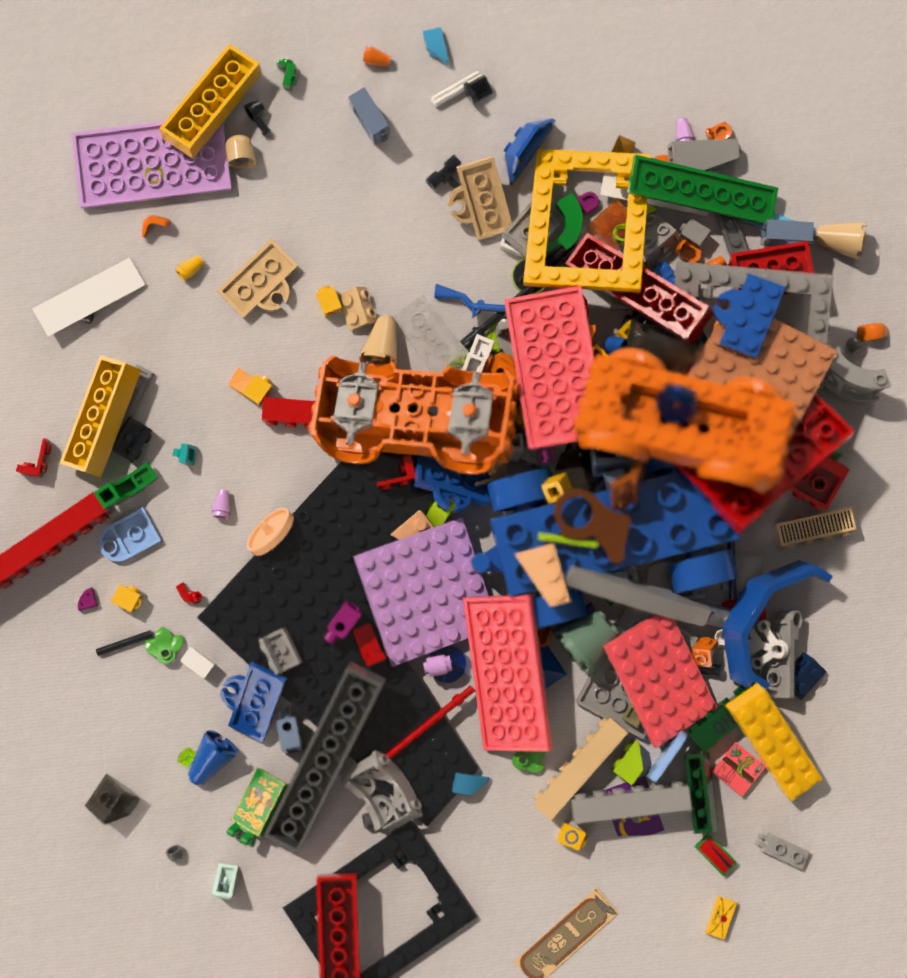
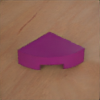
M93 587L86 589L80 596L78 611L98 606Z

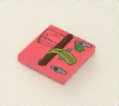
M734 742L713 768L712 773L740 796H743L764 770L765 766L737 742Z

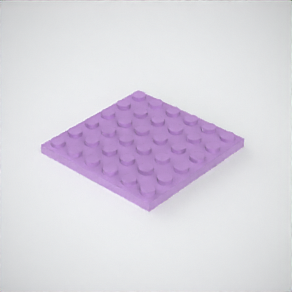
M463 518L449 521L353 556L391 667L468 638L463 598L488 596L481 573L474 571L471 561L475 554Z

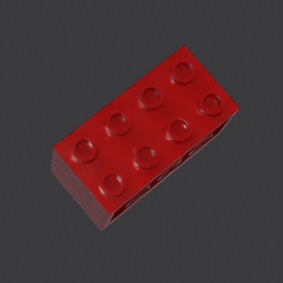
M808 241L731 253L728 266L814 273ZM731 287L732 289L742 290V288ZM784 292L783 295L793 294V293H792V292Z
M829 457L818 464L789 490L793 491L794 497L801 501L809 500V504L820 511L822 508L827 510L850 469ZM821 478V484L815 486L814 481Z

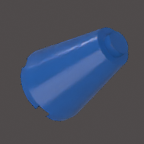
M207 730L203 735L189 769V780L195 785L205 784L237 755L238 750L236 746L227 738L225 740L219 738L221 734L216 731Z

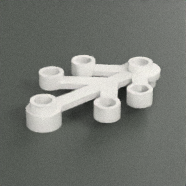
M768 620L760 621L757 627L760 632L765 634L769 643L762 641L754 627L749 633L751 637L748 638L750 656L761 649L769 651L762 657H756L752 660V667L754 669H761L772 658L783 659L789 652L787 643L783 640H777L771 631V624ZM762 623H765V624H766V626H767L766 629H763V628H762V626H761ZM720 629L715 633V639H718V644L725 645L724 638L722 637L723 630ZM777 646L782 648V652L777 650ZM756 660L760 661V666L756 665Z

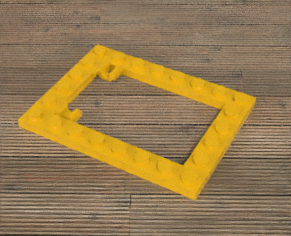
M537 149L524 286L551 288L581 286L582 289L641 291L648 198L628 195L622 270L545 266L553 185L566 186L568 171L617 173L616 188L628 189L629 181H624V178L630 179L633 156L640 155L651 158V154Z

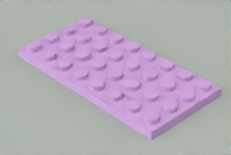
M165 121L71 133L80 208L232 190L230 169L225 149L224 121L193 159L162 138L159 128Z

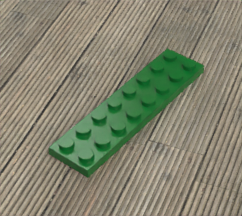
M634 155L627 194L764 224L767 219L773 220L778 187Z

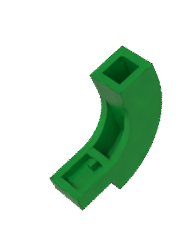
M570 193L556 203L555 207L564 220L565 230L560 237L547 245L546 255L559 244H562L568 251L576 244L580 236L583 214L581 206L573 193Z
M146 462L124 478L116 482H108L95 491L94 495L104 509H110L143 491L145 487L159 479L149 462Z

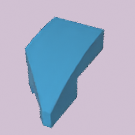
M441 27L423 31L429 56L442 60L444 64H449Z
M456 772L452 792L473 795L489 781V777Z

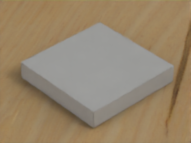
M735 553L736 569L739 578H736L737 592L742 593L749 579L763 574V556ZM729 580L722 582L721 590L729 591Z

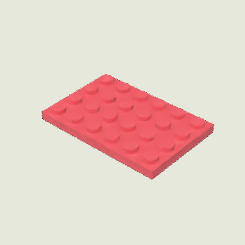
M653 614L603 646L653 747H659L676 736L680 730H685L702 719L709 711H714L718 708L674 619Z

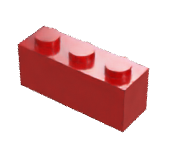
M263 397L262 421L266 422L268 426H277L278 423H284L285 427L296 428L297 425H304V428L309 429V423L313 420L312 405L316 401Z

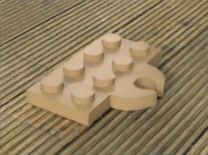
M486 157L456 167L461 186L455 188L450 194L448 207L453 206L456 202H461L463 208L460 211H451L452 217L462 223H472L477 240L505 232L512 224L494 157Z
M271 238L217 292L243 319L257 306L265 311H278L281 307L279 304L273 303L272 298L274 295L280 294L285 303L289 301L290 289L285 279L298 268V265Z

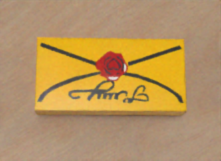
M717 896L705 933L724 940L737 902Z

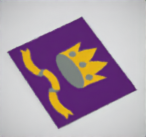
M644 775L637 778L633 785L625 782L604 791L609 793L612 792L613 788H623L626 791L631 790V786L637 785L649 788V785ZM659 814L612 819L617 836H650L664 831Z

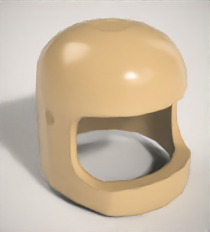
M235 135L227 140L225 149L227 162L230 167L248 169L257 164L253 153V145L249 137ZM238 158L252 159L249 162L241 164L235 161V159Z

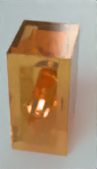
M618 199L614 200L589 223L587 229L597 239L602 241L614 230L616 225L621 224L627 218L626 207Z

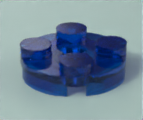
M667 384L658 394L656 408L662 413V417L673 423H682L686 419H691L695 415L698 405L694 390L682 385ZM673 401H678L681 404H679V406L676 407L674 406L675 403H673Z
M449 645L431 652L430 657L444 655L450 656L452 660V671H449L448 674L433 676L434 679L443 683H452L462 677L466 668V658L459 648Z

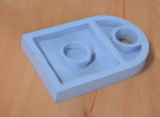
M142 507L107 526L99 537V548L107 559L122 562L158 544L162 540L145 508ZM108 542L115 544V550L111 553L105 550V545Z
M680 730L676 736L671 738L645 775L647 778L655 783L684 743L687 733Z

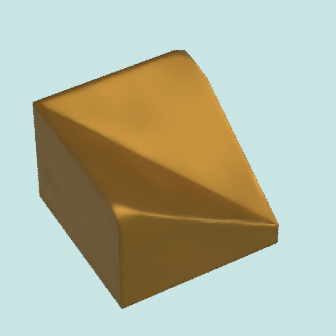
M619 135L611 152L632 153L636 142Z

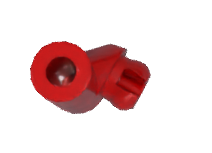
M184 582L176 586L184 602L192 604L201 602V592L189 591Z

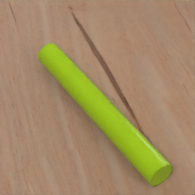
M546 533L538 534L539 541L596 549L598 547L597 540L570 539L565 536Z

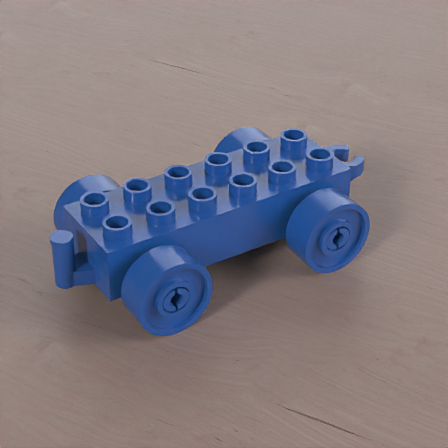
M650 457L645 475L664 472L665 476L643 481L636 508L631 503L624 509L614 511L611 507V489L593 494L610 510L626 514L631 520L623 561L618 564L611 562L607 557L606 550L599 542L596 549L539 541V533L561 535L559 533L562 530L555 520V503L539 507L540 502L547 501L541 486L549 477H552L551 469L545 468L509 476L486 484L493 512L514 510V514L490 520L495 546L484 554L478 553L474 555L471 565L473 570L478 573L485 571L502 573L509 596L534 591L536 598L533 599L536 626L541 628L588 616L582 591L576 588L567 590L569 602L550 607L515 556L517 553L554 544L564 580L571 566L599 573H607L685 553V561L667 565L675 594L739 578L732 549L712 554L710 547L740 539V536L712 507V502L673 462ZM581 497L567 500L561 512L563 521L572 528L584 527L592 518L590 503ZM591 536V537H588V538H583V539L597 540L594 536Z

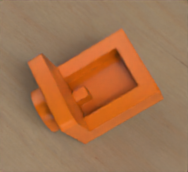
M699 637L692 648V656L697 666L711 667L713 665L712 655L718 647V639Z

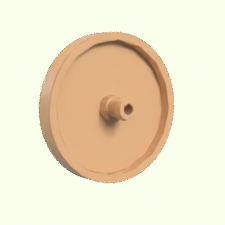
M279 508L267 515L251 533L247 542V549L256 556L263 555L273 549L290 530L294 520L293 514L287 508Z

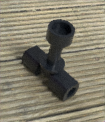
M452 155L439 172H433L426 179V183L433 190L442 182L444 184L449 183L453 189L461 186L454 178V171L457 169L456 167L461 166V161L455 155Z

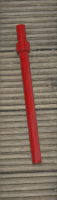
M470 685L460 694L454 695L448 704L385 755L391 760L456 706H461L464 700L475 692V689Z

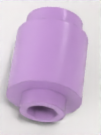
M439 655L426 658L427 662L423 663L425 674L429 673L430 677L448 674L449 671H452L450 656Z

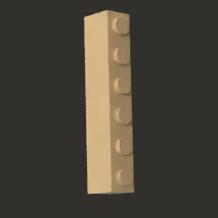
M611 716L607 719L604 717L598 723L599 729L595 733L591 732L585 738L586 744L582 748L580 746L576 748L572 753V760L570 762L565 761L559 768L561 772L558 776L555 777L553 775L546 783L548 787L544 792L540 790L533 798L536 800L533 806L550 821L628 734V731Z

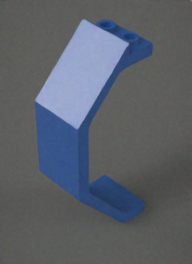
M798 560L749 579L722 625L730 680L747 688L758 683L762 688L768 690L771 683L752 671L748 635L770 596L775 591L810 576L830 582L833 577L831 574L819 566Z

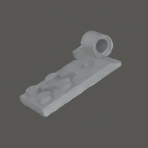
M779 611L776 615V620L768 621L771 624L770 629L773 634H777L779 640L787 643L789 647L788 655L783 659H778L776 664L772 658L761 669H757V675L771 683L768 690H766L770 698H794V640H799V629L802 627L803 618L800 611ZM765 623L761 624L763 629L767 628ZM757 627V633L762 641L769 643L765 634L760 632ZM777 646V650L782 652V648ZM761 649L757 652V657H762L769 651ZM757 660V666H760L761 663ZM774 673L778 675L777 683H774L772 679Z

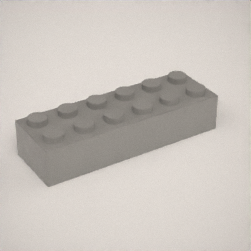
M681 781L669 782L670 785L664 786L662 783L650 784V788L637 785L631 786V790L613 788L612 792L606 793L604 790L593 791L592 795H586L585 792L575 793L574 797L570 799L572 821L574 824L692 810L689 786Z

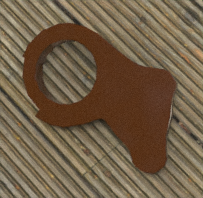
M574 488L562 493L555 501L554 509L556 523L562 529L559 534L570 539H583L594 536L606 550L607 557L611 562L618 564L623 561L628 528L631 524L629 516L610 510L587 490ZM570 498H584L592 507V518L584 527L572 528L563 521L561 515L562 507Z

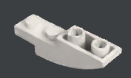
M477 334L462 370L483 373L495 341Z

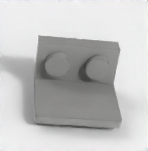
M652 212L646 216L644 253L649 264L655 268L676 249L681 239L676 229L658 214Z

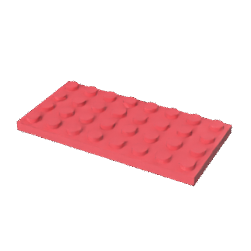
M581 286L504 299L529 450L578 442L576 441V434H574V421L576 415H579L581 397H584V386L586 379H589L591 361H594Z
M532 594L463 598L483 750H553Z

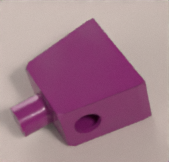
M346 600L328 624L329 632L324 639L334 645L339 637L344 639L362 615V610L349 600ZM341 622L344 624V627L339 628L337 624Z

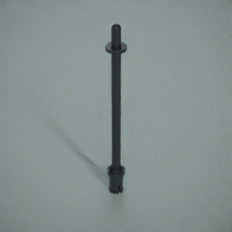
M572 246L549 267H560L563 264L566 266V261L577 246ZM526 286L513 298L526 296L536 287ZM496 312L480 327L474 326L472 331L460 340V343L468 350L473 345L476 335L484 336L485 332L501 319L506 312Z

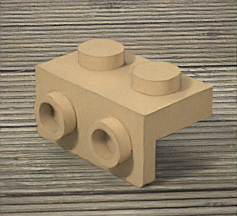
M354 287L338 294L349 331L356 330L367 324L376 323V312L372 307L370 293L366 287Z

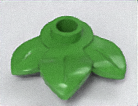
M165 627L158 629L155 639L145 640L147 652L151 656L157 657V660L162 664L172 663L176 653L183 647L182 635L172 636L171 632ZM165 651L169 652L167 657H163Z
M516 751L512 757V764L518 770L527 769L531 773H538L545 768L541 759L545 756L546 751ZM520 757H523L525 759L524 764L520 763Z

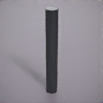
M149 630L97 648L96 653L100 656L152 638V631Z

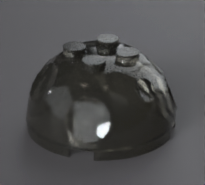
M632 318L627 337L628 348L639 349L656 356L663 362L667 372L675 374L684 373L695 364L705 347V344L698 339L692 345L687 344L650 320L645 319L644 324L637 323L639 318Z

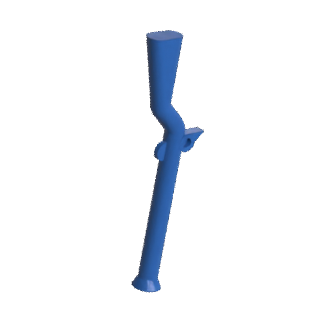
M439 284L435 285V299L461 300L468 309L472 310V318L479 315L481 311L506 312L505 305L485 304L483 300L473 303L465 293Z

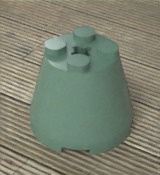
M594 610L588 613V616L570 621L552 632L556 639L561 638L560 643L564 650L580 669L585 668V674L588 677H591L608 656L603 646L620 636L619 631L614 625L609 626L607 624V617L601 610L598 612Z

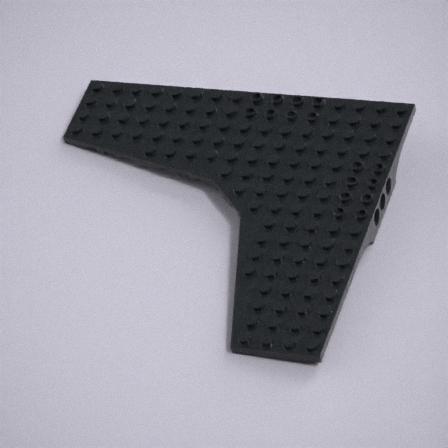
M394 403L390 407V412L398 413L401 406ZM412 405L409 408V412L416 413L419 406ZM428 411V415L431 416V417H434V416ZM382 452L376 460L366 464H351L341 461L294 511L293 524L280 543L263 555H254L197 617L248 665L254 662L271 670L269 660L260 648L259 639L286 627L302 663L279 673V675L287 678L281 695L316 727H318L350 662L385 678L386 680L348 754L356 763L370 757L375 750L386 754L439 711V708L408 661L393 667L390 666L353 558L355 555L397 541L398 539L390 534L418 510L422 511L423 514L427 510L434 497L433 491L415 487V479L412 480L411 484L401 486L400 483L393 484V488L386 490L376 486L378 482L404 477L405 473H401L399 462H402V458L409 456V454ZM411 455L412 463H413V467H414V471H415V470H416V455ZM349 600L362 610V615L344 639L339 637L334 645L324 639L329 632L327 626L344 602ZM339 622L337 626L343 628L344 624ZM368 623L371 624L381 652L384 653L386 658L370 666L365 665L352 632L353 629ZM445 717L441 718L391 759L405 775L417 799L420 801L422 816L416 818L426 827L431 824L457 794L452 792L455 773L474 775L479 769ZM376 779L392 796L394 795L393 784Z

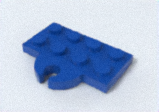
M748 273L742 290L732 289L720 294L717 300L719 302H728L730 308L722 310L718 305H714L715 318L719 324L726 327L719 346L756 359L784 293L785 286Z
M416 455L415 487L433 491L435 501L444 510L447 511L450 507L448 499L456 504L453 509L454 513L463 511L470 502L487 506L489 503L487 485L475 486L476 482L490 478L487 472L482 474H462L442 466L435 457Z
M254 662L249 664L245 676L233 675L229 677L223 685L233 688L235 693H231L225 687L220 690L222 701L233 711L228 726L263 742L287 678L279 674L276 675L273 671Z

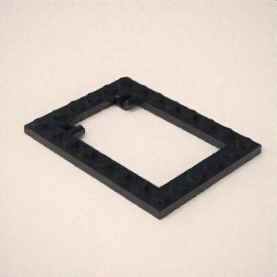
M412 820L332 873H357V880H359L389 858L397 869L412 860L414 865L418 864L439 895L436 897L439 902L426 911L433 923L363 970L361 978H390L477 917ZM402 851L404 855L398 859L395 854ZM316 884L282 909L319 963L318 924L311 915V912L317 909ZM442 910L444 915L438 919L436 913Z

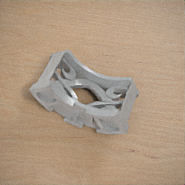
M836 344L829 345V347L838 352L824 376L823 387L828 390V393L839 399H847L854 403H871L880 399L878 395L884 389L891 387L885 369L868 370L860 368L848 361L841 354Z
M375 750L370 757L350 768L345 766L340 770L343 787L353 792L359 799L363 798L367 803L368 807L366 809L372 819L376 832L389 835L393 833L394 829L416 817L422 816L421 803L417 799L409 781L387 755ZM376 779L384 780L394 785L393 800L384 795H377L375 792L377 787ZM406 809L407 814L401 816L399 811L404 812ZM394 815L396 820L390 822V818Z

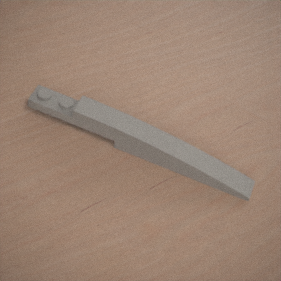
M571 566L564 580L565 585L647 612L703 627L705 624L722 627L732 610L731 608L675 595L668 589Z

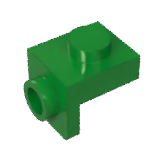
M289 59L277 60V67L286 70L282 83L283 88L291 91L292 86L296 85L298 79L296 64Z

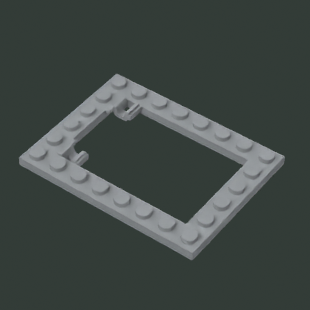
M676 262L675 286L694 298L703 296L712 299L714 285L742 288L748 273L785 286L784 292L811 294L807 335L827 345L834 275ZM701 284L708 285L707 289L701 288ZM671 334L673 350L670 354L669 363L682 375L695 364L697 360L696 353H701L705 345L692 344L690 346ZM824 378L816 391L823 390Z

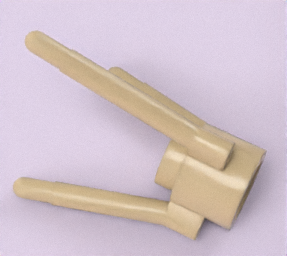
M497 463L487 472L492 478L476 482L475 486L484 485L505 477L507 473L506 464Z

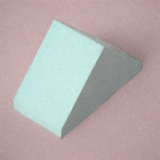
M219 863L212 897L226 899L234 897L238 866Z

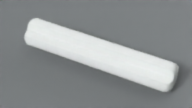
M479 71L474 72L431 98L432 103L435 107H438L464 92V83H469L482 75Z

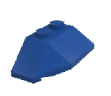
M551 118L526 123L523 128L521 126L518 128L514 135L516 139L513 143L509 142L504 149V160L509 185H514L537 149H539L554 127L556 120Z

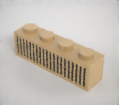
M851 507L773 525L778 547L784 546L785 550L795 548L796 543L803 542L804 546L815 543L814 539L821 538L822 541L833 539L835 534L840 533V537L852 535L851 531L856 530Z

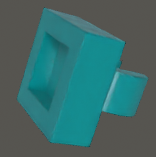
M181 443V449H174L173 456L179 458V463L194 465L197 446Z

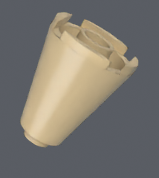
M867 222L819 225V229H816V244L855 260H861V256H858V253L863 252L866 236L863 226L867 227Z
M382 315V317H378L360 353V362H368L370 364H389L394 362L397 367L396 321L392 316Z

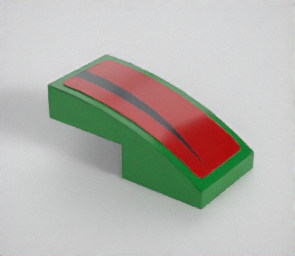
M708 833L694 846L722 876H725L737 864Z

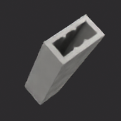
M738 139L673 141L667 146L668 162L709 171L732 163L740 158L741 146L738 144Z

